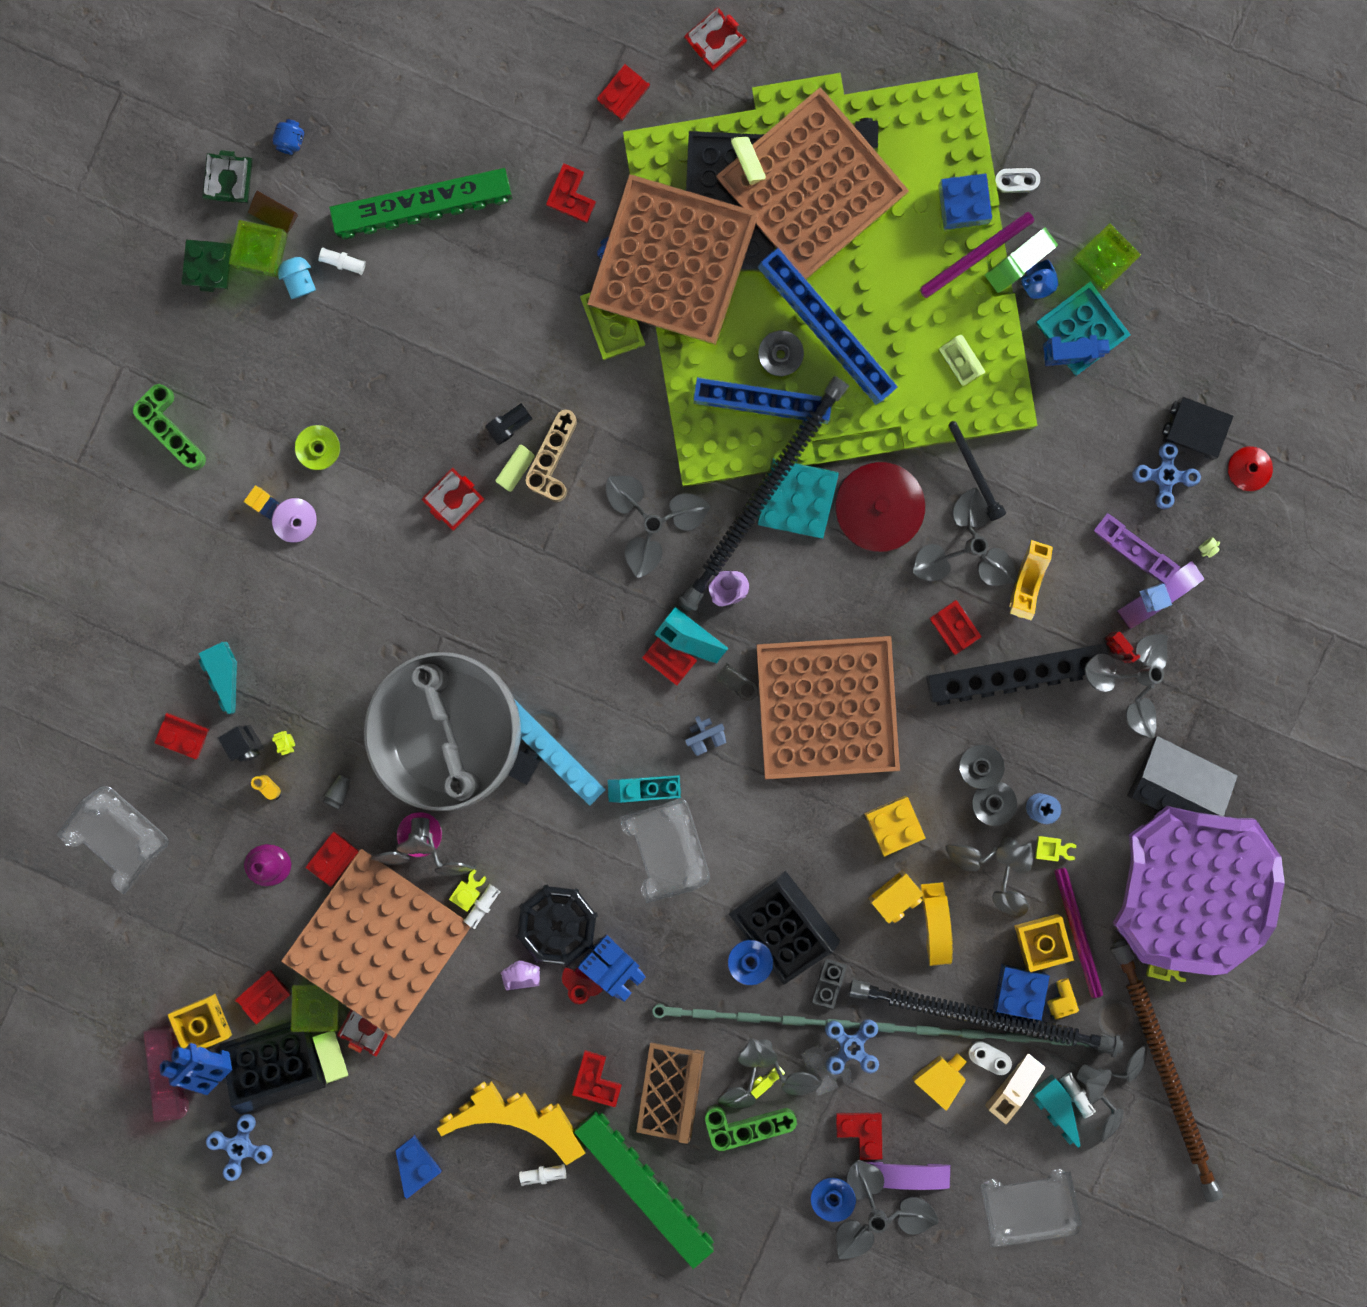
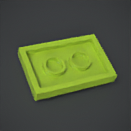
M591 292L580 296L603 361L645 345L637 320L589 306L587 303Z

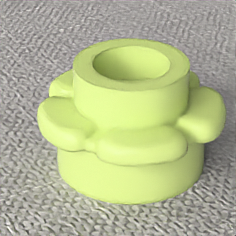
M1211 537L1199 546L1202 556L1207 555L1210 558L1220 550L1218 548L1220 542H1216Z

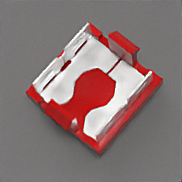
M718 7L684 36V39L713 72L747 43L745 37L737 31L739 24L731 15L725 17Z
M452 468L421 500L431 508L429 512L438 521L443 520L455 531L485 499L473 488L475 485L466 476L462 477Z
M350 1010L337 1036L350 1041L348 1047L359 1053L364 1049L377 1057L388 1034L353 1010Z

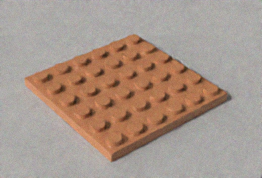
M821 87L752 145L766 176L765 180L750 185L738 158L716 176L717 180L740 207L758 212L759 215L756 221L758 228L776 249L779 248L806 280L909 193L906 186Z
M630 174L587 304L716 345L759 215L758 212Z
M891 636L756 645L765 779L900 771Z
M361 849L285 955L282 962L386 1034L395 1038L471 927L458 914L383 863L372 860V856Z

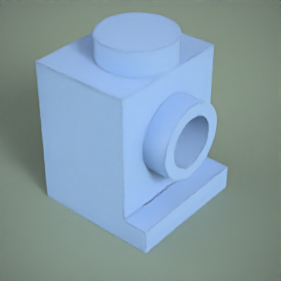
M1160 583L1139 591L1147 612L1158 611L1172 605L1165 584Z

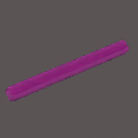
M1030 212L1024 213L920 288L921 294L928 298L1034 222L1032 214Z
M1059 868L1054 873L1089 993L1092 998H1099L1103 996V991L1066 868Z

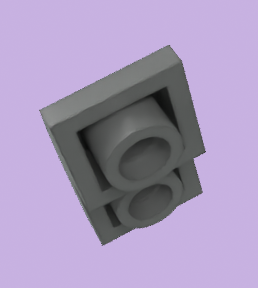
M825 959L812 998V1004L831 1010L834 1009L847 965Z

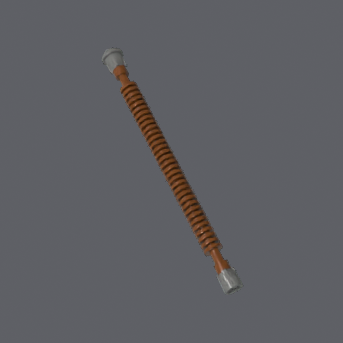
M1125 938L1112 942L1113 946L1110 947V951L1114 953L1117 964L1121 965L1123 973H1126L1129 984L1126 985V988L1130 989L1128 990L1129 995H1131L1130 999L1133 1000L1132 1004L1135 1006V1011H1137L1136 1015L1139 1017V1022H1141L1140 1025L1143 1028V1033H1145L1144 1036L1147 1039V1044H1149L1148 1047L1152 1049L1150 1051L1153 1055L1152 1058L1155 1060L1154 1063L1157 1066V1071H1159L1158 1074L1161 1077V1082H1163L1162 1084L1171 1104V1109H1173L1175 1119L1178 1120L1177 1125L1181 1131L1191 1162L1198 1165L1201 1180L1200 1186L1206 1202L1218 1201L1223 1198V1193L1217 1178L1215 1179L1212 1171L1208 1169L1206 1163L1209 1159L1202 1138H1200L1201 1134L1198 1127H1196L1195 1118L1192 1116L1191 1107L1188 1105L1189 1102L1184 1094L1185 1091L1182 1089L1183 1086L1180 1083V1078H1178L1179 1075L1176 1072V1067H1174L1166 1040H1163L1164 1035L1162 1030L1159 1029L1160 1024L1158 1019L1155 1018L1156 1014L1154 1008L1151 1007L1150 997L1147 996L1148 992L1144 991L1146 990L1145 985H1143L1144 981L1138 980L1136 976V966L1133 961L1135 957Z

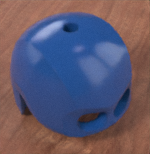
M1048 259L1033 265L1026 271L1027 276L1021 278L1023 288L1032 299L1045 298L1054 293L1058 287L1056 271Z

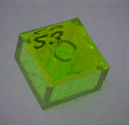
M239 220L229 264L237 270L278 278V268L282 263L288 234L280 228Z
M1109 223L1073 260L1105 291L1141 254Z
M292 985L291 1032L338 1031L339 1001L316 985Z

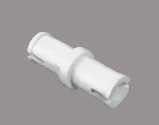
M322 247L318 259L320 262L337 266L339 270L346 269L360 275L363 274L366 261L347 256L345 252L338 253Z
M489 884L479 900H475V906L463 921L475 929L485 913H489L491 910L489 907L501 891Z
M1072 1072L1065 1074L1059 1079L1070 1095L1071 1102L1075 1103L1084 1119L1096 1112L1088 1102V1098L1085 1095L1086 1091L1084 1088L1081 1089Z
M561 1164L547 1168L539 1166V1169L520 1171L521 1186L535 1183L543 1185L547 1184V1181L566 1179L565 1165Z

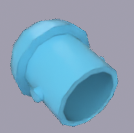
M302 257L288 259L282 262L278 268L279 280H284L291 299H296L316 291L308 271L311 266Z

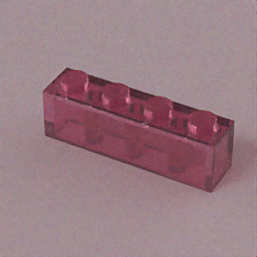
M172 1026L149 1028L144 1031L154 1122L182 1119L189 1110L188 1099L184 1098L183 1089L185 1088L169 1085V1077L161 1076L159 1068L164 1060L172 1062L171 1055L173 1050L179 1045L178 1039Z

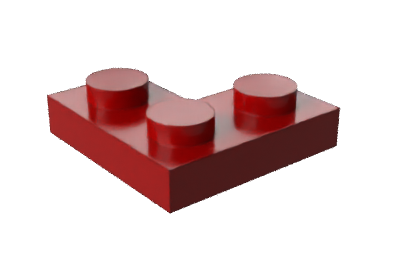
M563 163L546 206L588 224L596 201L577 193L584 172Z
M585 1050L572 1095L616 1107L622 1084L602 1079L601 1074L606 1056Z
M881 1112L836 1113V1136L859 1137L860 1160L882 1159Z

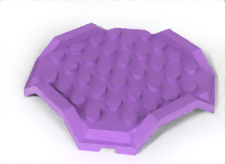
M1166 806L1154 815V819L1146 825L1142 824L1129 834L1130 869L1123 906L1113 924L1142 963L1169 970L1198 974H1227L1263 947L1277 926L1285 884L1282 858L1256 819L1197 813Z

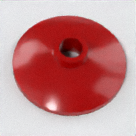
M1253 446L1241 448L1229 460V478L1241 490H1259L1272 477V461L1269 455L1260 448ZM1250 464L1255 465V472L1249 470Z

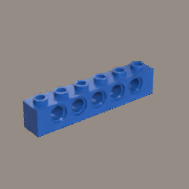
M697 378L693 404L808 421L805 417L807 415L811 416L809 414L810 410L816 411L822 402V396ZM831 407L823 415L825 419L824 424L829 422Z

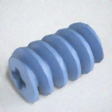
M1038 793L1028 799L1026 811L1031 819L1042 824H1051L1060 817L1061 806L1056 798ZM1041 806L1046 807L1045 812L1040 810Z

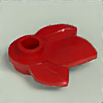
M577 967L575 971L565 968L562 973V983L568 989L569 999L575 1004H583L588 1001L590 996L598 995L603 990ZM577 989L583 990V994L581 996L575 995V991Z

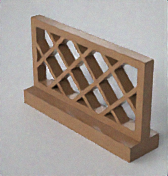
M650 1043L637 1133L678 1140L680 1143L685 1144L691 1141L705 1051ZM655 1049L663 1050L668 1057L660 1065L654 1059ZM679 1053L689 1055L687 1065L681 1069L673 1059ZM670 1060L677 1072L668 1078L661 1069V1066ZM658 1070L665 1081L655 1087L650 1080L651 1073ZM680 1074L685 1082L684 1087L677 1091L670 1080ZM665 1083L668 1084L674 1093L666 1100L663 1099L657 1090ZM652 1092L661 1101L653 1109L647 1103V1096ZM676 1096L681 1103V1108L673 1113L666 1102ZM663 1105L670 1114V1117L660 1122L654 1111ZM649 1114L658 1124L653 1129L643 1128L644 1118ZM673 1119L678 1126L677 1134L668 1133L663 1124Z

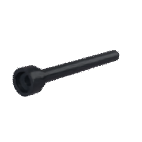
M951 421L948 425L988 505L986 513L990 521L1006 515L1003 505L995 501L958 424L955 421Z

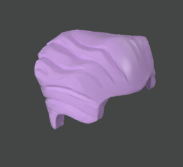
M737 571L719 572L718 576H715L708 586L712 602L723 607L742 601L749 590V583L744 574Z
M520 960L511 964L501 972L505 989L513 990L539 986L540 967Z

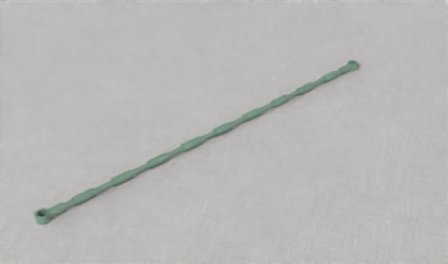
M660 1003L654 1005L652 1010L656 1018L664 1016L681 1017L683 1015L701 1019L715 1020V1018H724L755 1023L765 1021L796 1026H826L829 1021H838L843 1026V1029L859 1028L861 1024L850 1022V1020L838 1019L815 1020L784 1015L782 1017L761 1016L757 1013L738 1012V1014L715 1012L716 1010H682V1008L665 1007ZM661 1007L664 1012L658 1015L655 1013V1009ZM876 1022L878 1032L894 1033V1031L913 1032L917 1035L939 1036L940 1034L971 1039L994 1038L1006 1039V1041L1029 1043V1041L1049 1042L1052 1045H1066V1041L1062 1044L1060 1040L1057 1043L1054 1039L1049 1041V1037L1047 1040H1044L1043 1036L1039 1039L1037 1036H1026V1033L1024 1035L1014 1032H1006V1034L990 1033L984 1030H950L919 1025L917 1027ZM868 1025L866 1027V1029L872 1028L871 1025ZM1077 1042V1045H1084V1047H1089L1088 1044Z

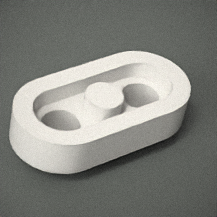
M1032 168L1003 169L995 177L997 190L1002 193L1032 192L1040 184V175ZM1025 178H1029L1031 180L1030 185L1025 184ZM1002 179H1008L1009 185H1003Z
M976 1041L969 1047L968 1055L975 1064L996 1075H1005L1010 1071L1012 1061L1001 1050L983 1041ZM979 1050L984 1051L983 1057H977ZM1000 1060L1004 1061L1002 1068L997 1067V1062Z

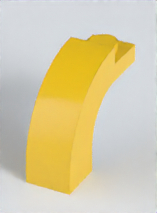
M1031 540L1012 591L1009 607H1011L1010 614L1032 621L1039 588L1051 561L1053 547Z
M943 882L921 884V892L924 894L922 900L926 919V947L930 966L952 964V931Z

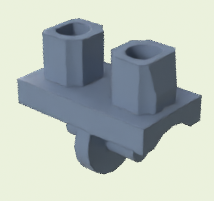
M697 716L695 717L697 724L689 728L692 733L701 730V733L685 740L687 746H690L696 756L707 751L703 739L711 736L715 747L726 743L723 732L725 729L721 723L705 730V727L712 724L710 718L701 721L700 717Z

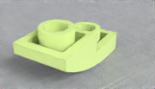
M332 1030L312 1037L326 1083L347 1077L348 1072L335 1031Z

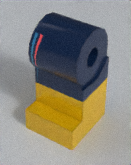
M256 485L244 500L247 505L271 521L275 508L280 504V502Z

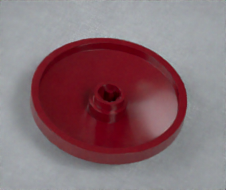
M874 462L857 468L844 480L837 493L835 513L840 529L852 543L868 551L887 552L900 548L917 534L925 516V498L919 483L907 470L892 463Z

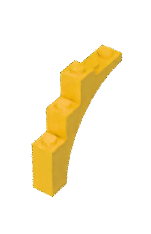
M484 1081L473 1088L475 1092L471 1095L474 1103L468 1101L459 1107L460 1112L455 1115L447 1114L439 1120L441 1123L437 1127L438 1132L443 1136L453 1130L473 1124L498 1123L511 1125L526 1130L542 1139L559 1155L565 1165L586 1154V1147L574 1133L575 1129L558 1103L554 1106L548 1104L540 1110L541 1114L539 1115L525 1092L521 1095L518 1092L507 1099L508 1103H505L492 1081L487 1084Z

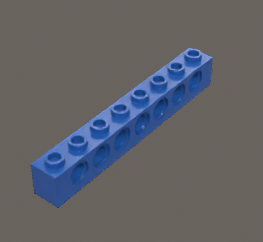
M779 248L759 264L757 268L875 405L882 402L898 387Z

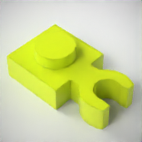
M286 731L274 734L272 740L276 743L278 753H281L283 756L294 752L293 747L295 743L291 734L287 735Z
M1037 836L1035 858L1059 862V855H1062L1067 860H1075L1074 856L1067 855V849L1070 847L1076 848V845L1066 843L1062 846L1061 839Z
M475 869L469 874L468 884L462 880L449 898L450 901L466 912L469 911L481 893L476 890V887L483 885L486 881L485 876L479 882L474 880Z
M1148 964L1146 975L1149 977L1170 982L1172 975L1176 980L1186 982V978L1179 976V971Z
M775 1067L763 1077L759 1075L754 1079L751 1093L756 1099L779 1079Z

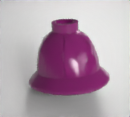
M270 844L255 847L247 854L244 861L247 877L261 886H273L284 881L289 875L292 865L291 859L285 850Z

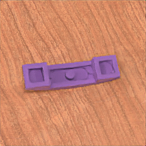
M1107 513L1094 532L1134 565L1167 585L1180 569V566L1164 554L1158 553L1127 530L1125 525Z
M1193 561L1181 567L1169 583L1165 585L1171 603L1204 580ZM1140 596L1117 611L1128 628L1132 629L1160 610L1147 612Z
M864 1161L880 1169L884 1176L883 1188L907 1190L950 1188V1165H898Z

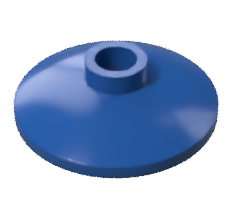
M745 940L738 943L731 950L728 958V967L731 975L738 982L745 985H756L766 980L773 968V958L770 950L763 943L756 940ZM747 958H753L755 960L754 964L747 965Z
M827 1178L818 1182L813 1188L811 1205L815 1213L822 1219L830 1222H839L847 1219L852 1214L856 1205V1197L853 1189L845 1181L837 1178ZM835 1194L838 1196V1199L834 1200L830 1195Z

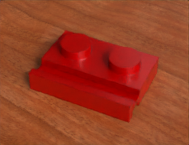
M624 64L598 96L597 101L623 121L649 89L650 84Z
M957 600L929 618L953 655L958 654L982 637Z
M1120 631L1111 632L1105 637L1109 651L1112 654L1123 655L1125 659L1122 661L1124 663H1134L1140 658L1139 654L1132 652L1134 648Z
M660 638L656 639L642 657L675 685L681 682L697 661L690 654L671 648Z
M166 713L155 744L193 759H198L210 729Z
M334 831L305 868L327 883L328 886L333 887L359 853V850Z
M270 969L235 1001L241 1005L242 1009L257 1025L292 993Z

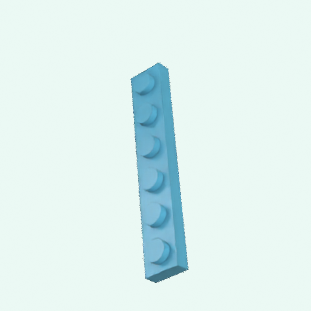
M515 700L520 716L521 738L590 806L606 789Z

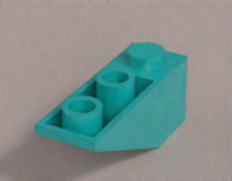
M676 607L655 632V635L671 648L716 664L729 649Z
M221 642L198 653L201 658L198 661L204 672L207 671L210 677L208 682L214 692L217 691L220 697L218 703L222 711H226L227 714H234L236 708L237 661L228 642Z
M680 775L608 779L609 802L622 803L681 798Z
M1051 1074L1031 1091L1035 1095V1098L1032 1100L1040 1110L1045 1108L1050 1115L1047 1118L1055 1128L1059 1125L1064 1130L1061 1135L1068 1144L1074 1143L1079 1148L1081 1145L1070 1095Z

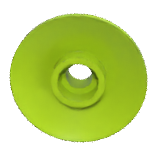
M313 425L305 428L298 435L295 442V453L298 460L305 467L312 470H323L333 465L340 453V442L331 429L321 425ZM320 444L323 450L317 453L315 447Z

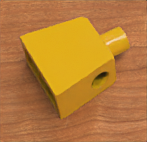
M958 1053L949 1062L943 1057L938 1056L915 1074L912 1079L947 1111L965 1083L966 1079L959 1073V1070L967 1061Z

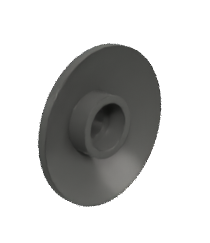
M775 331L768 334L762 340L758 355L761 365L767 372L776 376H786L792 374L800 367L804 357V349L801 341L794 334L788 331ZM778 351H783L785 353V357L780 359L777 357L776 353Z
M976 745L969 748L963 754L959 769L963 780L969 786L976 789H988L998 784L1002 779L1005 763L1003 757L995 748L988 745ZM983 765L986 767V771L979 772L978 767Z
M999 782L988 789H977L973 795L972 808L976 817L981 822L991 826H999L1010 821L1015 815L1017 797L1010 786ZM991 799L997 800L995 807L990 806Z

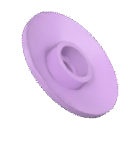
M291 498L281 502L275 508L272 515L274 532L282 540L293 543L308 538L314 531L317 521L313 507L305 500L299 498ZM295 519L300 520V523L297 526L293 525V521Z

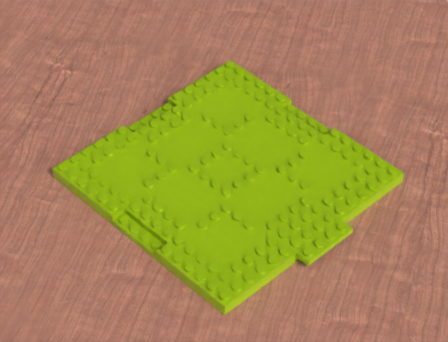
M977 72L845 95L841 73L752 87L755 110L623 132L629 173L631 175L686 191L689 131L766 134L821 87L853 126H855V121H859L861 118H872L873 121H878L877 154L909 190L908 194L806 280L898 386L877 405L874 404L762 272L740 271L716 345L656 327L682 487L769 473L772 458L780 459L778 456L783 454L782 451L786 449L785 446L787 444L791 445L789 440H794L792 436L794 434L797 435L795 432L797 429L800 430L799 426H805L802 423L803 420L693 404L697 378L822 397L834 376L849 385L848 389L831 408L828 424L821 423L822 426L820 428L816 426L818 432L812 431L815 434L814 438L810 437L812 440L810 443L807 442L809 445L804 447V452L799 451L802 455L800 457L796 456L798 461H793L794 463L806 466L955 442L948 426L951 421H955L958 424L965 440L1032 429L1038 426L1016 296L1013 293L1012 284L997 293L984 276L1007 257L1005 243L928 298H925L920 292V288L1002 230L999 212L1000 203ZM987 173L992 212L990 223L944 230L938 188L941 179ZM775 331H788L794 334L801 341L804 349V357L800 367L792 374L786 376L770 374L763 368L759 360L758 352L762 340L768 334ZM959 335L964 337L985 370L984 374L965 386L961 385L939 350L940 347ZM778 351L776 353L777 357L780 359L785 357V353L783 351Z

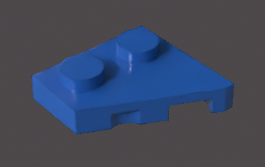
M415 1135L396 1149L404 1196L407 1199L440 1174L442 1170Z

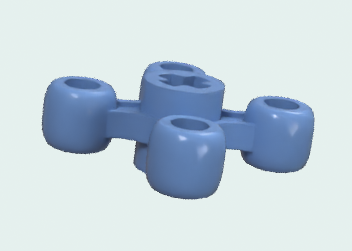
M1166 442L1160 446L1161 465L1159 468L1151 469L1146 465H1139L1135 467L1132 473L1133 479L1138 483L1152 480L1158 484L1159 493L1155 498V504L1163 510L1169 509L1174 504V496L1172 495L1174 484L1183 483L1188 487H1193L1201 479V475L1196 469L1177 470L1174 466V458L1177 456L1178 448L1172 442ZM1166 448L1171 450L1170 455L1166 453ZM1140 470L1144 472V478L1140 477ZM1165 472L1170 473L1167 480L1163 479ZM1189 474L1193 475V481L1189 480ZM1163 497L1167 498V504L1162 502Z
M869 1019L862 1021L858 1032L854 1035H847L844 1032L843 1026L838 1021H829L826 1024V1035L831 1039L837 1040L840 1044L838 1054L829 1057L826 1061V1069L829 1073L833 1075L842 1073L845 1063L850 1059L858 1060L862 1070L866 1073L871 1074L878 1070V1059L864 1051L865 1041L876 1036L878 1033L876 1022ZM871 1025V1031L866 1032V1027ZM834 1026H836L837 1031L835 1033H831V1029ZM852 1043H854L856 1045V1048H853L851 1052L847 1048L848 1046H851ZM869 1061H872L871 1067H867ZM838 1062L837 1068L832 1069V1064Z
M244 1114L238 1119V1133L235 1137L227 1138L220 1131H214L206 1138V1145L209 1149H224L227 1151L230 1160L223 1169V1176L228 1181H235L240 1177L242 1173V1159L251 1157L257 1163L265 1164L271 1160L273 1155L272 1149L268 1145L255 1146L251 1143L249 1134L254 1129L256 1121L250 1114ZM243 1121H247L249 1126H245ZM213 1138H216L218 1143H214ZM236 1145H238V1146L242 1145V1146H243V1149H242V1150H241V1149H238V1150H237V1149L235 1148V1146H236ZM260 1152H264L266 1157H262ZM230 1169H233L235 1171V1174H232L230 1172Z

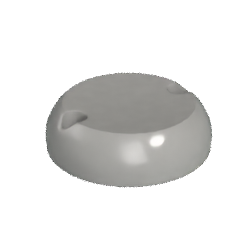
M438 652L420 655L396 667L386 676L375 691L365 718V747L376 776L400 800L418 808L434 811H450L465 808L489 796L501 785L511 771L517 758L521 739L518 707L512 693L503 680L481 662L456 653ZM425 674L428 678V684H426ZM458 783H459V786H460V789H461V791H460L461 793H459V792H458V789H457V784H458Z

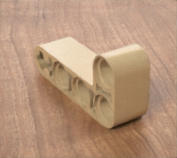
M562 410L557 414L525 479L530 490L554 502L564 500L567 495L565 485L551 476L577 425L576 416L570 410ZM567 416H570L572 423L565 425L564 431L567 432L565 435L560 431L563 426L561 419H566ZM553 436H561L563 441L560 446L554 447L550 444ZM546 455L551 456L553 460L552 464L548 467L540 464L541 458ZM535 475L542 477V484L538 487H533L530 484L531 478ZM555 485L561 486L563 490L562 494L558 497H553L550 494L551 488Z

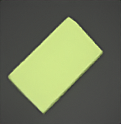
M739 137L731 139L749 184L753 185L765 180L766 176L749 138Z
M962 335L955 337L939 348L962 386L967 385L985 373L982 365Z
M519 445L497 477L496 483L509 492L513 491L534 460L535 455L523 445Z

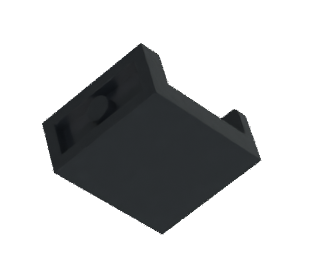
M1186 397L1174 401L1170 409V413L1173 415L1170 422H1166L1162 434L1165 435L1163 441L1173 442L1205 455V458L1217 459L1234 416Z

